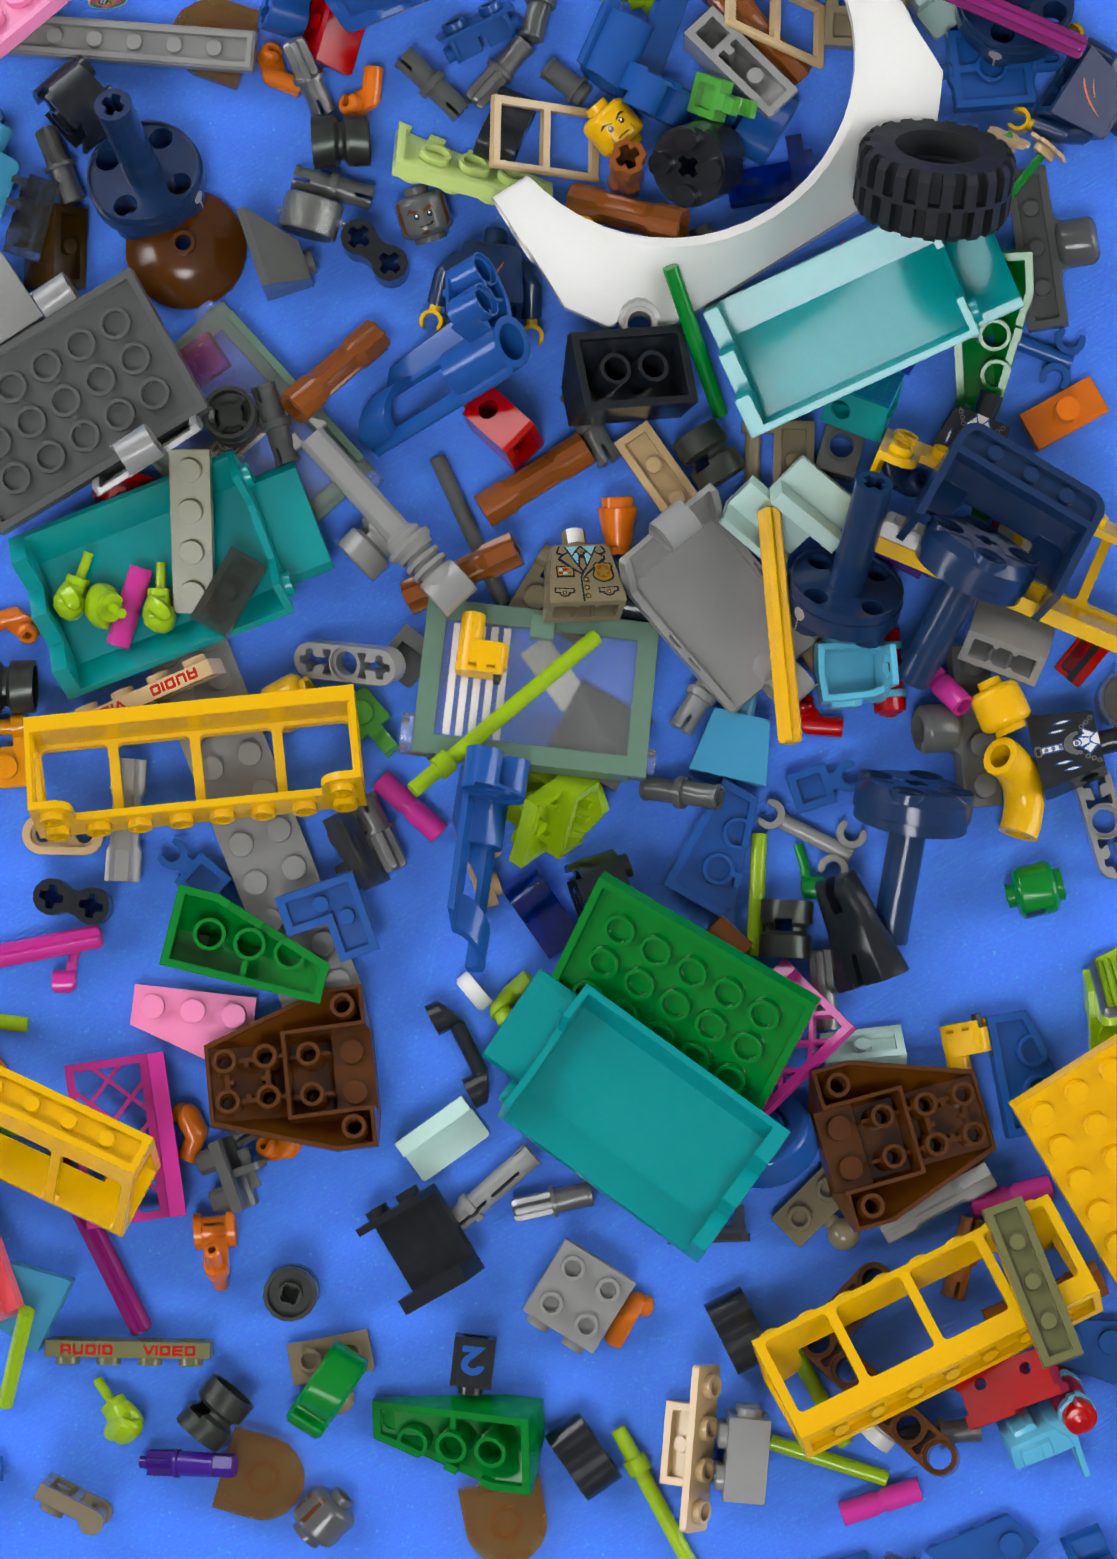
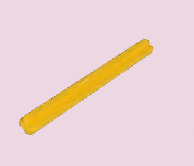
M764 507L757 512L777 736L780 744L793 745L802 741V728L782 515L776 507Z

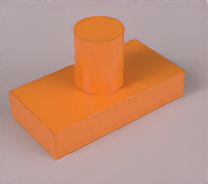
M1088 376L1021 413L1017 418L1038 452L1107 414L1110 410L1093 380Z

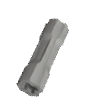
M120 758L125 808L142 806V798L146 792L148 760ZM110 775V791H111V794H112L111 775ZM112 794V809H114L113 794ZM128 830L112 831L110 843L106 849L104 881L141 883L142 850L139 844L140 833H131Z
M982 1159L898 1220L880 1225L879 1228L888 1244L892 1245L916 1232L922 1224L963 1202H972L996 1189L998 1185Z

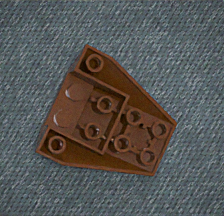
M362 984L323 989L320 1004L301 999L204 1045L210 1123L212 1128L335 1152L379 1147L381 1104L374 1034Z
M849 1060L809 1071L808 1111L817 1133L819 1142L818 1152L830 1194L854 1233L898 1220L997 1149L974 1069Z

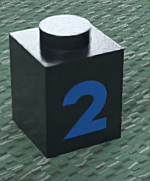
M456 1332L450 1386H457V1393L482 1396L483 1389L491 1390L497 1337Z

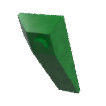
M1000 247L1025 307L979 327V335L954 346L957 405L972 411L981 389L1004 397L1011 367L1034 294L1032 250ZM994 334V343L988 342L984 337H991Z
M180 884L159 965L318 1004L321 1001L330 965L222 895Z
M485 1394L482 1396L375 1397L372 1400L374 1439L414 1457L425 1456L445 1465L443 1469L455 1475L458 1471L479 1480L478 1485L491 1491L523 1495L532 1494L545 1437L543 1398L509 1394Z

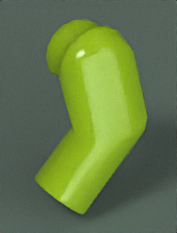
M523 970L510 981L489 1007L491 1020H496L500 1027L533 979L527 971Z

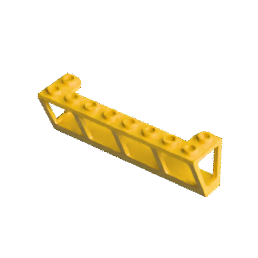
M887 428L869 471L880 473L884 461L904 469H915L918 462L935 469L949 447L940 444H934L932 447L918 441L919 437L908 430L897 428L894 431ZM1104 514L1093 535L1100 538L1101 541L1078 595L1072 597L1063 593L1061 598L1039 621L1117 654V615L1088 603L1089 595L1111 543L1117 545V524L1108 521L1109 517ZM1015 533L1012 541L1021 547L1024 538ZM879 536L875 552L936 577L920 563L914 550ZM1033 580L1028 592L1021 598L1019 604L1007 608L1031 617L1047 586Z
M353 684L23 717L27 807L40 839L46 838L48 841L60 842L70 839L71 835L87 834L90 837L99 838L109 836L112 831L128 830L131 833H146L151 831L153 827L160 826L186 829L192 827L194 823L200 822L227 825L239 818L251 817L253 820L267 821L274 819L279 814L293 813V815L298 817H307L316 814L318 810L334 809L336 812L346 813L357 810L358 806H367L357 701ZM347 724L349 726L353 770L331 772L321 778V788L288 791L283 731L293 728ZM263 731L271 732L278 792L207 799L201 740L205 737ZM189 740L196 801L125 808L119 755L120 747L154 742ZM95 748L108 749L114 809L75 813L72 805L68 802L47 800L42 761L44 754Z
M0 1065V1127L47 1148L51 1152V1156H48L0 1133V1180L123 1238L161 1166L154 1137ZM63 1157L106 1176L105 1182L63 1163Z
M1046 1194L1038 1199L1025 1201L1043 1250L1045 1251L1054 1246L1073 1276L1057 1285L1073 1326L1102 1312L1103 1305L1100 1289L1049 1195ZM986 1223L963 1236L951 1238L945 1245L927 1254H919L913 1257L907 1264L891 1272L878 1274L871 1282L853 1291L840 1293L833 1301L819 1308L802 1312L796 1319L778 1328H770L764 1331L758 1338L751 1341L764 1382L807 1459L1033 1346L1012 1289L993 1255L996 1249ZM983 1259L1008 1308L1006 1311L950 1339H945L927 1308L919 1289ZM908 1295L934 1345L930 1349L876 1376H870L844 1327ZM834 1332L859 1383L806 1411H799L784 1380L793 1376L802 1365L799 1349Z

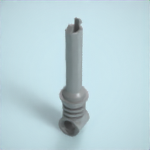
M310 418V423L317 430L304 442L296 433H293V448L296 452L301 447L387 541V551L391 555L389 561L392 564H399L402 568L408 566L406 570L408 575L415 574L413 580L416 583L422 581L420 585L422 591L448 617L478 590L476 586L451 559L444 561L447 555L444 552L437 553L440 549L437 544L431 546L433 540L430 538V529L427 526L420 527L418 523H408L325 432L323 428L327 423L321 419Z

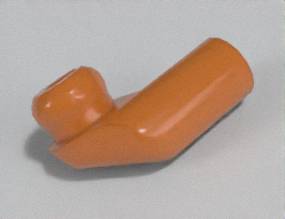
M273 42L265 43L257 55V64L263 82L269 87L299 98L302 91L300 87H296L293 83L295 75L286 71L281 47Z
M364 66L362 88L349 96L344 94L339 99L338 107L341 113L344 115L369 113L378 107L381 100L384 73L382 67Z
M19 607L0 610V631L8 630L24 644H32L38 639L40 632L30 614Z
M179 1102L172 1108L173 1122L178 1123L185 1136L178 1152V1158L196 1164L194 1158L202 1150L208 1135V1126L199 1108L192 1103Z
M259 1137L255 1145L258 1155L267 1161L292 1159L297 1156L303 1145Z
M634 1291L629 1294L604 1336L605 1341L615 1348H621L624 1345L639 1315L647 1317L652 1313L654 1309L652 1296L643 1295L642 1291Z

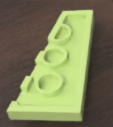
M399 121L395 133L392 176L399 177L410 184L422 183L437 187L447 194H463L478 198L481 202L489 205H494L493 196L522 178L529 176L553 197L552 182L529 173L491 168L488 165L489 161L473 155L472 150L469 149L465 154L458 153L445 147L447 140L433 134L426 140L411 134L413 126Z

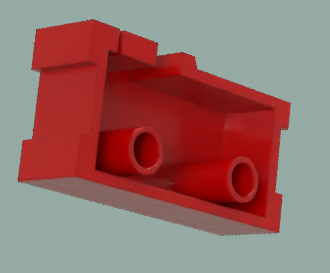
M1035 1349L1008 1358L954 1386L956 1393H961L968 1413L965 1419L970 1431L1004 1420L1007 1417L1018 1415L1023 1412L1025 1407L1070 1392L1067 1381L1063 1382L1057 1365L1045 1370L1042 1369Z

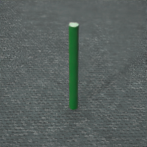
M678 264L668 265L662 270L713 418L724 417L728 414V410Z

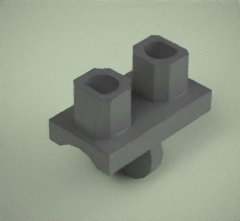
M232 1135L207 1144L208 1148L195 1156L194 1159L198 1170L203 1176L217 1171L222 1187L209 1191V1200L214 1212L231 1210L232 1214L259 1203L254 1188L262 1185L257 1170L267 1166L265 1158L253 1162L249 1148L239 1149Z

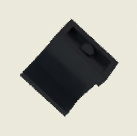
M435 1183L422 1190L418 1188L417 1184L395 1196L398 1204L391 1208L387 1202L382 1203L366 1213L365 1216L368 1222L355 1230L359 1237L373 1229H376L412 1289L410 1293L398 1301L406 1315L465 1283L485 1268Z

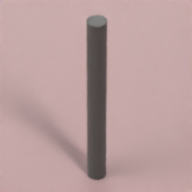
M440 455L432 459L430 463L471 553H473L482 544H485L445 455ZM500 576L484 580L495 605L505 606L510 603L511 600Z

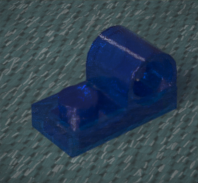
M536 869L503 893L548 958L551 959L564 950L576 925Z

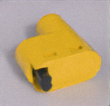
M465 611L461 616L454 672L464 677L493 680L494 685H500L503 672L507 671L509 645L497 641L483 640L486 615L477 611Z
M980 1013L971 1014V1020L939 1027L948 1068L972 1069L970 1055L992 1050L986 1020L981 1018Z

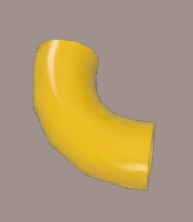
M1008 737L998 738L987 747L983 759L984 768L989 774L999 780L1003 790L1004 807L998 830L1015 839L1036 842L1040 834L1045 807L1044 791L1035 760L1018 742Z

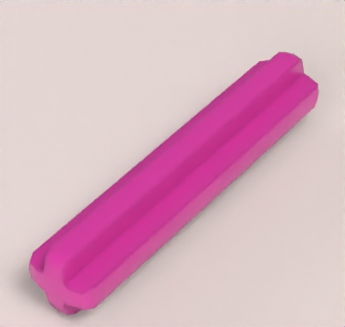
M95 924L0 943V968L101 948L104 945L102 929Z

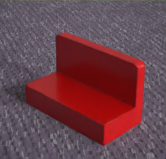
M311 0L309 19L302 37L305 38L316 65H324L342 75L350 76L354 69L365 28L354 33L347 32L324 0Z

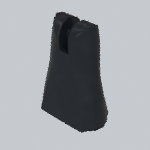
M855 870L841 873L837 877H827L815 883L817 901L829 938L838 993L854 990L863 985L868 986L879 983L909 970L904 957L881 921L864 884Z

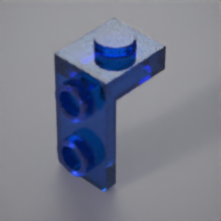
M801 133L785 136L788 161L745 169L740 184L728 194L732 209L783 200L808 177V174L814 170L815 163L812 148L804 149Z

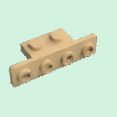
M702 1364L692 1367L689 1402L666 1400L659 1483L682 1487L679 1532L682 1533L705 1531L711 1516L709 1495L710 1483L715 1472L713 1447L714 1439L718 1433V1421L716 1419L717 1400L722 1388L720 1366L716 1364Z

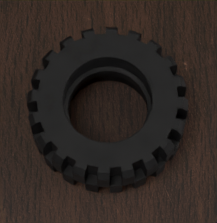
M910 118L901 119L900 122H885L881 127H873L859 143L853 189L854 204L860 215L864 216L872 225L878 224L882 230L887 232L894 231L900 233V236L923 238V241L935 242V240H945V242H957L962 239L966 241L977 240L979 236L987 237L992 235L1007 221L1016 172V159L1006 142L1002 139L997 140L994 134L988 131H979L977 127L971 125L963 126L953 121L945 120V122L927 118L922 120Z

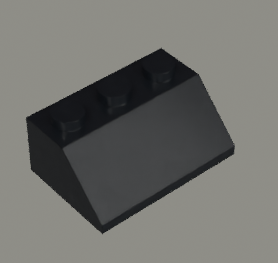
M682 325L570 332L567 335L561 390L569 427L681 418L699 402Z

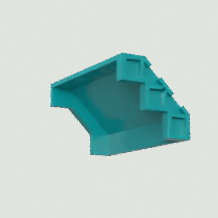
M878 226L706 306L703 310V315L720 349V362L736 393L734 402L751 438H754L980 334L979 327L1023 308L1025 305L994 233L987 237L979 236L977 240L972 241L962 239L957 242H945V240L931 242L923 241V238L900 236V233L894 231L887 232Z
M234 450L212 458L216 611L214 613H176L177 622L173 630L166 634L155 633L145 626L142 617L143 604L139 610L140 617L130 649L106 643L110 627L108 630L95 627L85 614L79 620L67 621L60 617L53 607V597L60 585L65 581L67 573L76 575L83 553L86 551L94 554L85 578L91 581L88 589L95 583H106L115 587L119 595H121L130 564L153 571L149 588H156V562H166V588L172 590L173 606L169 475L8 539L11 565L28 591L31 618L49 646L52 674L68 700L295 612L292 595L297 594L295 584L335 569L294 461L254 476L248 462L241 464Z
M541 968L535 974L482 1054L483 1058L512 1078L498 1098L503 1103L498 1114L499 1118L697 1263L791 1133L590 985L586 984L580 993L576 994Z

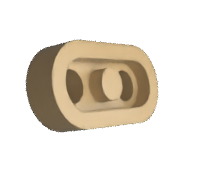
M31 817L25 822L22 829V839L25 846L30 851L40 855H92L100 850L105 841V837H92L89 842L82 843L78 835H71L70 839L65 841L41 842L38 839V832Z

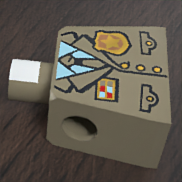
M575 527L564 530L561 533L562 545L551 547L545 564L543 623L619 621L627 598L609 547L605 544H587L585 531L582 528Z

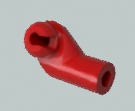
M809 694L799 701L803 733L814 736L842 737L843 718L822 716L813 704L814 699Z

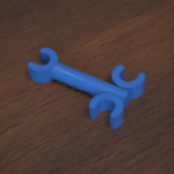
M1061 328L1055 335L1054 348L1021 335L1017 351L1050 363L1042 369L1039 382L1044 384L1048 374L1056 371L1062 376L1059 390H1065L1071 381L1070 367L1075 355L1083 350L1086 337L1081 335L1075 347H1066L1063 344V336L1066 329ZM994 334L991 337H984L988 342L994 343Z

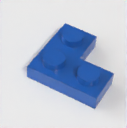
M354 871L274 898L288 937L327 924L340 963L380 949Z

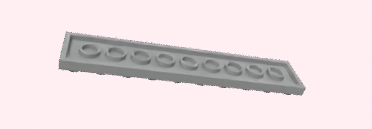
M228 639L151 668L153 674L169 670L171 675L184 669L182 666L183 661L200 654H205L206 659L221 658L226 670V674L165 700L164 703L249 695ZM264 731L205 737L201 740L207 799L278 792L275 760ZM186 739L179 740L193 776L190 741ZM289 813L276 815L274 819L267 821H257L249 817L235 819L233 823L227 825L211 823L244 910L287 936L274 898L322 881L297 816ZM327 924L288 937L330 964L324 989L362 984L353 959L340 963ZM277 994L282 1007L300 1000Z

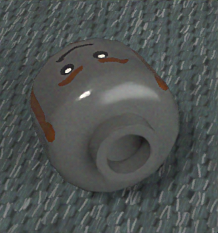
M425 184L404 189L405 198L397 201L394 206L403 237L407 240H415L416 246L447 237L446 230L452 226L453 219L444 192L440 189L429 190Z
M317 1486L294 1509V1519L296 1522L293 1524V1528L309 1546L317 1548L319 1545L325 1548L331 1547L353 1526L354 1515L350 1507L354 1503L350 1496L337 1486L333 1490L325 1486Z

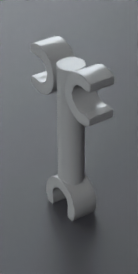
M768 799L766 802L768 806L773 807L777 812L775 821L768 822L762 818H758L756 821L763 829L772 830L778 827L830 854L824 856L817 865V872L823 873L829 862H835L839 865V874L847 872L849 870L847 863L855 848L860 847L867 838V832L862 830L855 841H848L844 836V830L848 822L843 820L836 828V839L786 814L784 806L775 799Z

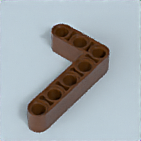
M872 1261L865 1263L827 1303L833 1301L842 1292L853 1291L865 1285V1279L871 1272L880 1271L884 1273L891 1271L880 1262ZM877 1311L844 1327L850 1340ZM834 1332L829 1334V1347L822 1353H813L809 1345L801 1348L802 1352L843 1392L859 1383L858 1378L852 1382H844L839 1376V1367L848 1359ZM857 1352L870 1376L880 1374ZM914 1406L878 1424L932 1475L947 1477L958 1469L961 1457L957 1447ZM907 1417L917 1418L921 1425L920 1434L913 1440H905L899 1433V1425ZM937 1446H946L951 1452V1462L945 1469H935L930 1464V1453Z

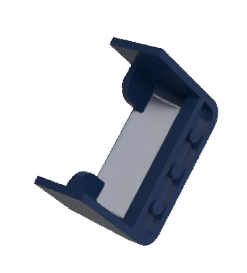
M970 423L959 431L919 493L896 538L903 542L925 513L930 516L954 515L962 502H965L1033 543L1028 553L1040 562L1035 578L1047 585L1031 616L1033 620L1038 622L1061 598L1104 516L1105 504L1102 497L1095 490L981 423Z

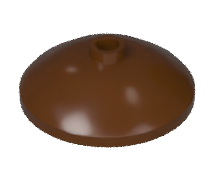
M183 190V191L179 192L178 194H183V193H185L187 190ZM208 192L204 193L205 204L200 213L188 218L176 228L162 234L144 236L137 240L126 239L125 253L128 268L130 267L134 270L148 297L166 307L179 310H194L212 305L225 297L234 288L243 273L247 258V242L240 220L224 201ZM180 238H189L191 245L188 249L179 250L176 247L177 241Z

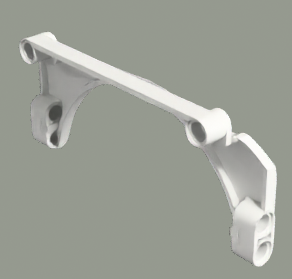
M844 0L851 24L854 56L850 97L839 130L822 160L794 191L769 210L744 223L700 236L680 238L647 237L604 227L578 215L560 204L529 176L522 178L493 196L492 200L501 217L531 263H536L563 308L608 330L614 327L616 323L619 324L621 329L629 328L628 322L636 316L646 318L651 327L680 325L681 323L662 270L664 267L678 264L696 315L704 310L706 306L719 301L857 215L859 212L854 204L853 189L859 143L867 132L875 126L881 127L885 122H900L901 119L912 118L913 120H922L927 118L938 121L943 70L914 25L901 0Z

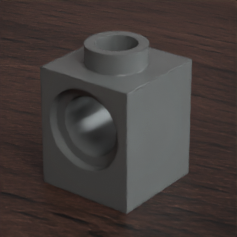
M826 423L814 464L828 476L851 483L856 474L865 438ZM835 438L846 439L851 445V454L844 458L835 456L830 450V441Z

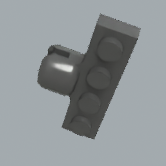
M1042 165L1037 167L1011 200L1010 205L1016 249L1033 251L1034 294L1026 316L1029 333L1069 327L1062 281L1063 273L1070 268L1096 264L1100 255L1096 225L1091 217L1084 216L1066 220H1059L1054 217L1046 167ZM1024 169L1016 170L1014 182Z
M951 645L945 657L947 675H950L973 697L980 692L977 684L991 678V671L957 659L961 645ZM927 704L917 707L911 719V735L915 747L921 753L948 752L952 754L955 761L956 784L975 793L973 808L1003 805L1000 782L986 771L983 763L987 747L997 739L995 733L986 734L982 731L972 708L965 714L956 716L944 704Z

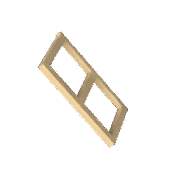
M725 0L724 26L815 68L823 69L825 5L815 0H788L813 12V55L780 40L781 0H770L769 35L737 21L736 0Z
M499 94L491 95L489 167L598 183L599 151L589 139L588 173L550 167L551 113L590 119L585 114L588 109ZM502 105L540 111L539 165L500 160Z

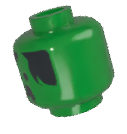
M1039 861L1013 868L1010 874L1011 883L1004 884L1009 908L1017 907L1020 915L1025 919L1055 913L1060 909L1061 900L1066 899L1059 867L1053 869L1047 861Z

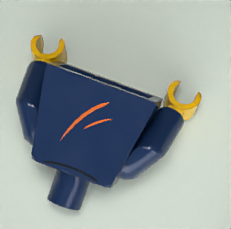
M1071 23L1069 29L1084 35L1083 27L1079 23ZM1088 37V43L1083 55L1079 59L1068 56L1033 111L1038 115L1036 119L1031 118L1030 113L1024 107L1013 109V113L1024 116L1026 122L1021 126L1007 123L1010 132L1022 135L1031 130V132H1035L1050 142L1067 145H1084L1090 140H1103L1109 132L1117 137V52L1093 37Z
M488 227L484 231L483 241L466 240L460 252H453L435 269L427 298L430 307L421 313L419 317V324L422 329L425 328L427 317L435 314L439 320L436 333L445 327V317L441 313L442 307H445L444 314H447L446 299L442 297V291L445 289V273L475 252H481L490 259L500 277L510 301L512 317L516 318L520 323L522 318L526 319L525 331L528 329L536 330L539 336L538 346L541 345L544 333L538 326V319L542 318V285L531 264L522 261V249L518 246L507 245L508 233L504 229Z

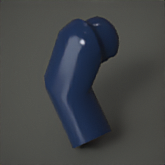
M885 461L883 463V475L892 481L893 490L906 497H917L927 482V478L923 473H915Z

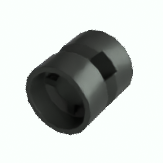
M368 113L345 115L342 122H338L334 115L311 117L314 169L337 168L340 161L345 160L349 167L371 166Z
M224 386L214 390L206 398L212 410L202 415L207 429L219 444L228 448H241L250 444L257 437L260 431L261 417L252 398L244 390L235 386Z
M717 418L710 419L699 425L672 445L683 465L692 466L693 470L690 476L699 490H702L709 483H712L717 488L747 466L736 448L727 447L725 444L728 435Z
M12 660L9 666H4L0 661V713H2L5 707H9L12 713H36L39 699V678L36 661Z
M761 899L760 922L766 926V931L759 935L758 957L811 959L812 936L806 930L809 926L813 925L814 902ZM781 919L792 920L793 931H780Z
M291 1263L281 1266L268 1278L264 1286L263 1299L266 1308L272 1316L281 1321L293 1322L303 1319L312 1311L319 1299L320 1285L318 1278L311 1269L302 1264Z
M213 1373L199 1390V1401L191 1400L177 1416L176 1420L199 1443L209 1450L217 1452L231 1436L230 1426L240 1425L254 1408V1405L234 1385L220 1375Z

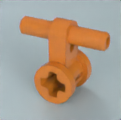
M228 1210L225 1215L203 1217L202 1213H193L195 1249L203 1250V1267L206 1277L212 1281L215 1290L225 1291L229 1287V1247L238 1246L236 1213L232 1214V1211Z

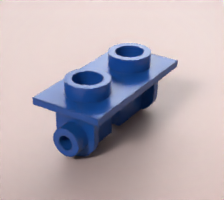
M491 0L478 8L479 14L467 20L460 16L441 26L443 32L435 35V37L442 44L448 42L449 46L444 48L443 52L449 64L457 61L459 64L483 52L484 50L478 39L483 34L490 47L514 37L516 31L522 27L515 13L510 16L507 13L515 9L514 5L507 0L502 3L500 0Z

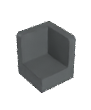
M406 623L389 646L398 649L402 653L406 669L399 682L407 688H411L419 679L424 636ZM383 660L376 662L378 666L385 668L386 672L390 671L389 665L384 664Z

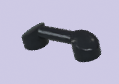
M434 1001L424 1006L438 1035L450 1030L472 1072L471 1075L461 1080L475 1108L477 1109L487 1104L490 1092L489 1070L464 1020L439 1001Z

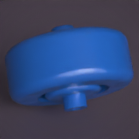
M791 1095L769 1115L791 1133L752 1188H773L794 1180L810 1166L817 1154L819 1142L812 1117L807 1107L799 1099Z

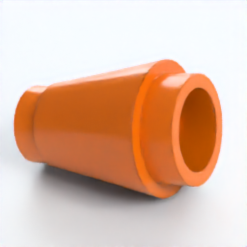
M633 496L601 497V507H597L604 543L609 547L612 555L626 554L631 549L638 506H634Z

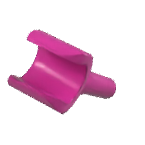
M81 952L69 954L66 970H53L51 985L55 993H71L76 989V969Z

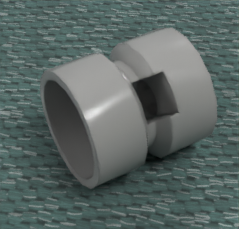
M364 517L362 519L363 527L361 529L352 528L337 544L358 568L374 581L389 567L388 559L391 555L387 551V541Z

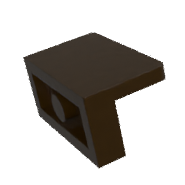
M55 202L26 210L24 286L26 289H37L61 272L69 278L77 291L86 289L88 209Z

